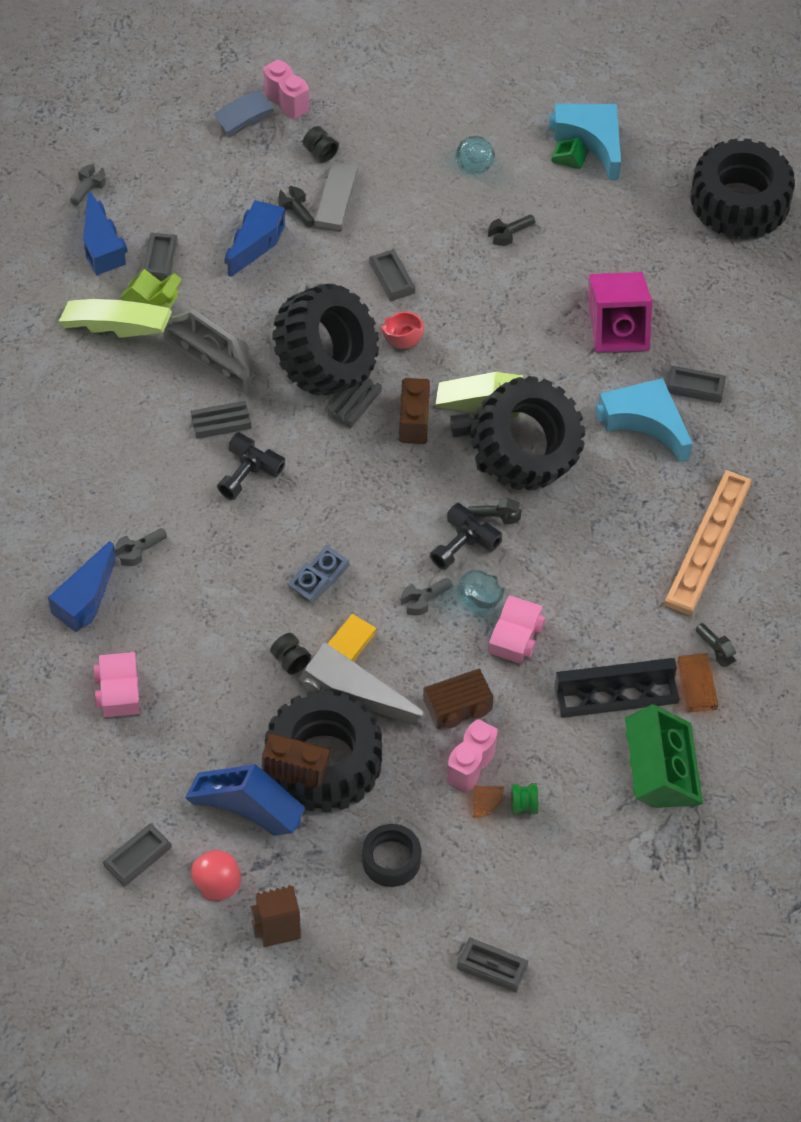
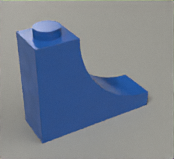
M256 764L200 772L197 774L185 797L193 805L215 806L239 814L255 822L273 836L293 833L299 826L300 818L305 810V807Z

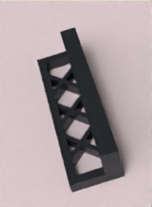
M675 658L556 672L554 688L561 718L646 708L652 704L657 706L679 704L680 698L675 682L677 670ZM668 684L670 695L659 696L651 690L655 685ZM629 688H634L642 693L638 699L633 700L622 694ZM597 692H606L612 696V699L608 703H600L593 699ZM575 695L583 700L579 706L566 708L564 696Z

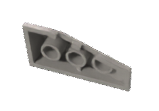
M323 642L298 678L303 682L305 688L311 692L317 691L319 694H325V690L334 691V695L341 696L344 693L351 696L352 702L355 703L357 700L362 702L366 706V710L410 724H414L424 712L325 642Z

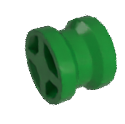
M530 783L527 787L511 784L513 815H519L522 811L538 814L537 783Z

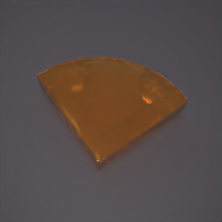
M473 786V818L484 817L500 805L504 795V786Z

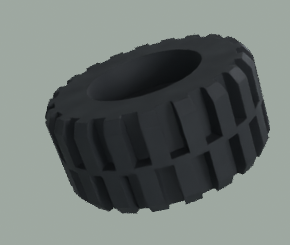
M737 138L728 140V143L722 141L714 145V148L710 147L698 159L694 171L690 199L697 217H701L700 221L707 227L710 225L712 231L718 234L720 232L725 233L726 237L729 238L739 236L741 239H749L750 236L758 238L764 236L765 232L769 234L776 230L777 226L782 225L786 220L795 188L794 171L784 155L780 156L777 149L767 147L764 142H751L752 139L744 138V141H738ZM744 183L757 188L760 193L751 195L739 194L729 190L724 185Z
M321 284L294 294L281 305L278 311L279 314L275 317L274 326H276V330L272 332V340H275L276 343L274 352L281 361L279 365L282 370H286L288 373L287 377L291 382H297V387L313 395H330L360 385L361 382L369 377L370 371H373L376 364L374 358L378 356L379 347L376 346L379 336L378 332H375L374 325H376L373 317H370L367 305L360 302L361 298L353 292L349 293L350 290L341 285ZM320 322L327 329L333 345L332 357L322 345L319 335Z
M528 376L525 379L522 377L514 378L509 383L505 382L491 393L474 414L475 421L471 425V433L476 436L471 441L473 449H478L479 452L476 457L479 463L484 462L487 466L485 471L490 476L495 474L498 477L497 482L504 486L507 483H511L512 489L521 490L525 487L528 491L536 490L539 487L544 488L567 473L580 458L579 453L583 451L585 444L581 440L585 436V427L580 425V421L583 420L580 411L577 412L574 405L576 403L573 398L568 399L564 395L566 391L560 386L557 388L553 387L552 381L543 379L538 382V378L535 376ZM512 412L525 413L533 417L541 425L547 440L545 455L530 454L516 444L509 429V418Z
M325 690V694H317V691L307 692V697L301 698L298 695L292 698L291 705L283 704L277 710V716L271 718L268 724L269 730L265 734V745L270 733L303 742L316 736H332L344 741L352 749V753L343 762L327 767L322 785L318 788L316 784H314L312 790L310 787L305 788V783L302 781L299 784L298 780L294 785L291 782L286 783L285 779L280 781L278 778L275 781L298 802L303 804L305 810L313 812L314 808H322V812H331L333 807H339V810L348 808L349 802L352 800L354 803H358L364 798V791L367 793L371 792L375 786V779L379 778L381 772L383 742L380 726L376 725V717L372 712H366V706L362 702L357 700L354 703L351 701V696L344 693L341 696L334 695V691Z

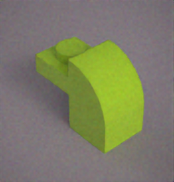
M143 269L131 279L120 298L124 301L171 308L178 297L179 290L176 288L182 279L175 273H172L161 282L146 269Z

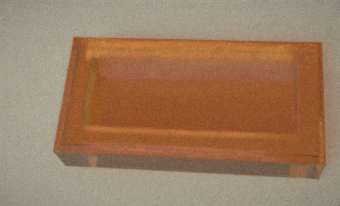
M708 653L678 656L677 664L687 712L717 710L719 704Z

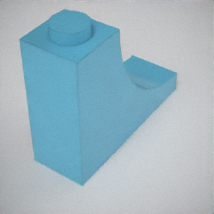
M555 104L554 114H549V130H554V141L581 138L586 148L604 165L608 180H619L621 154L617 104Z
M663 378L599 394L595 413L597 420L603 422L607 432L614 430L641 432L665 444L676 456L678 462L690 459L693 443Z

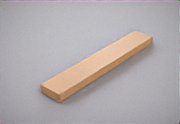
M725 470L667 595L664 606L692 616L751 487L752 479Z

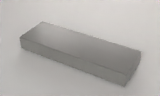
M332 162L315 219V227L342 230L358 173V166Z

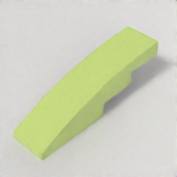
M74 300L67 302L59 322L64 329L86 326L91 333L114 331L119 338L163 333L172 311L166 307L131 301Z

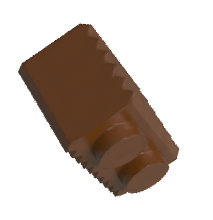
M404 378L402 380L399 441L401 443H427L430 380Z
M480 668L434 683L423 689L424 703L437 729L441 727H455L461 721L470 717H484L493 708V693H491Z
M270 733L262 754L261 769L275 780L279 778L280 781L286 780V783L291 782L293 785L297 783V780L299 784L303 781L305 788L310 787L312 790L315 784L317 788L322 785L327 767L329 766L330 749Z
M289 885L287 888L283 886L281 890L276 888L275 891L270 889L269 892L263 891L262 894L257 892L255 896L256 905L250 906L255 938H261L264 947L301 939L300 910L293 886Z

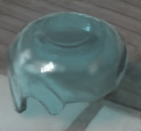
M468 136L459 143L454 160L457 161L460 170H465L471 174H482L493 165L495 152L490 142L485 138Z
M471 570L460 578L457 592L460 601L469 610L485 613L498 605L502 600L505 588L499 587L497 576L488 575L481 570Z

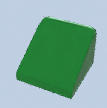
M581 138L558 141L551 161L581 169L588 154V149Z

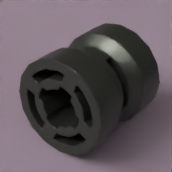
M320 126L311 128L303 139V146L308 151L314 152L315 157L323 163L331 160L339 149V143L333 137H328L327 132Z
M286 633L280 636L270 648V653L275 659L282 661V667L289 675L303 670L311 660V654L305 647L299 646V640L293 633Z

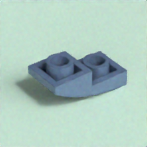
M257 90L229 103L214 113V115L228 135L232 136L249 122L255 125L272 113L274 109L262 92Z
M326 545L310 565L308 563L303 565L288 583V586L312 602L350 566L349 560Z

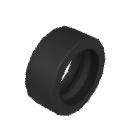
M390 823L378 826L369 832L363 842L362 864L365 873L372 881L381 886L396 887L405 885L414 879L420 869L422 849L419 839L412 830L403 825ZM389 841L399 842L409 849L410 860L402 868L386 869L377 865L374 861V849L381 843Z

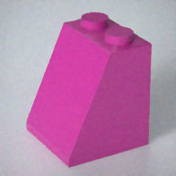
M643 272L589 274L588 303L595 352L650 350L652 299Z

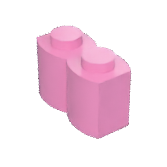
M276 60L263 67L264 92L271 101L279 104L282 112L290 118L296 119L309 111V88L307 83L299 76L294 75L290 66L281 60Z
M509 595L491 636L488 653L521 665L525 657L531 658L536 645V641L533 638L536 633L541 634L546 621V617L542 616L543 606Z
M135 652L99 655V665H94L95 683H101V690L95 691L97 709H103L104 717L140 714Z
M480 719L474 721L467 728L463 743L455 747L450 754L447 772L448 784L465 793L474 788L479 781L481 769L485 768L495 755L497 728Z

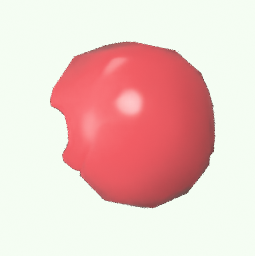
M405 311L396 313L391 317H386L385 325L381 326L384 338L390 346L398 349H410L421 340L424 333V323L417 314Z
M212 850L203 853L192 865L191 877L193 883L205 899L221 901L231 897L240 887V869L236 860L227 852Z

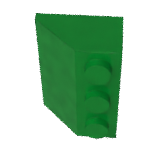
M655 704L626 717V738L629 745V763L632 768L635 798L654 808L699 806L703 804L691 723Z

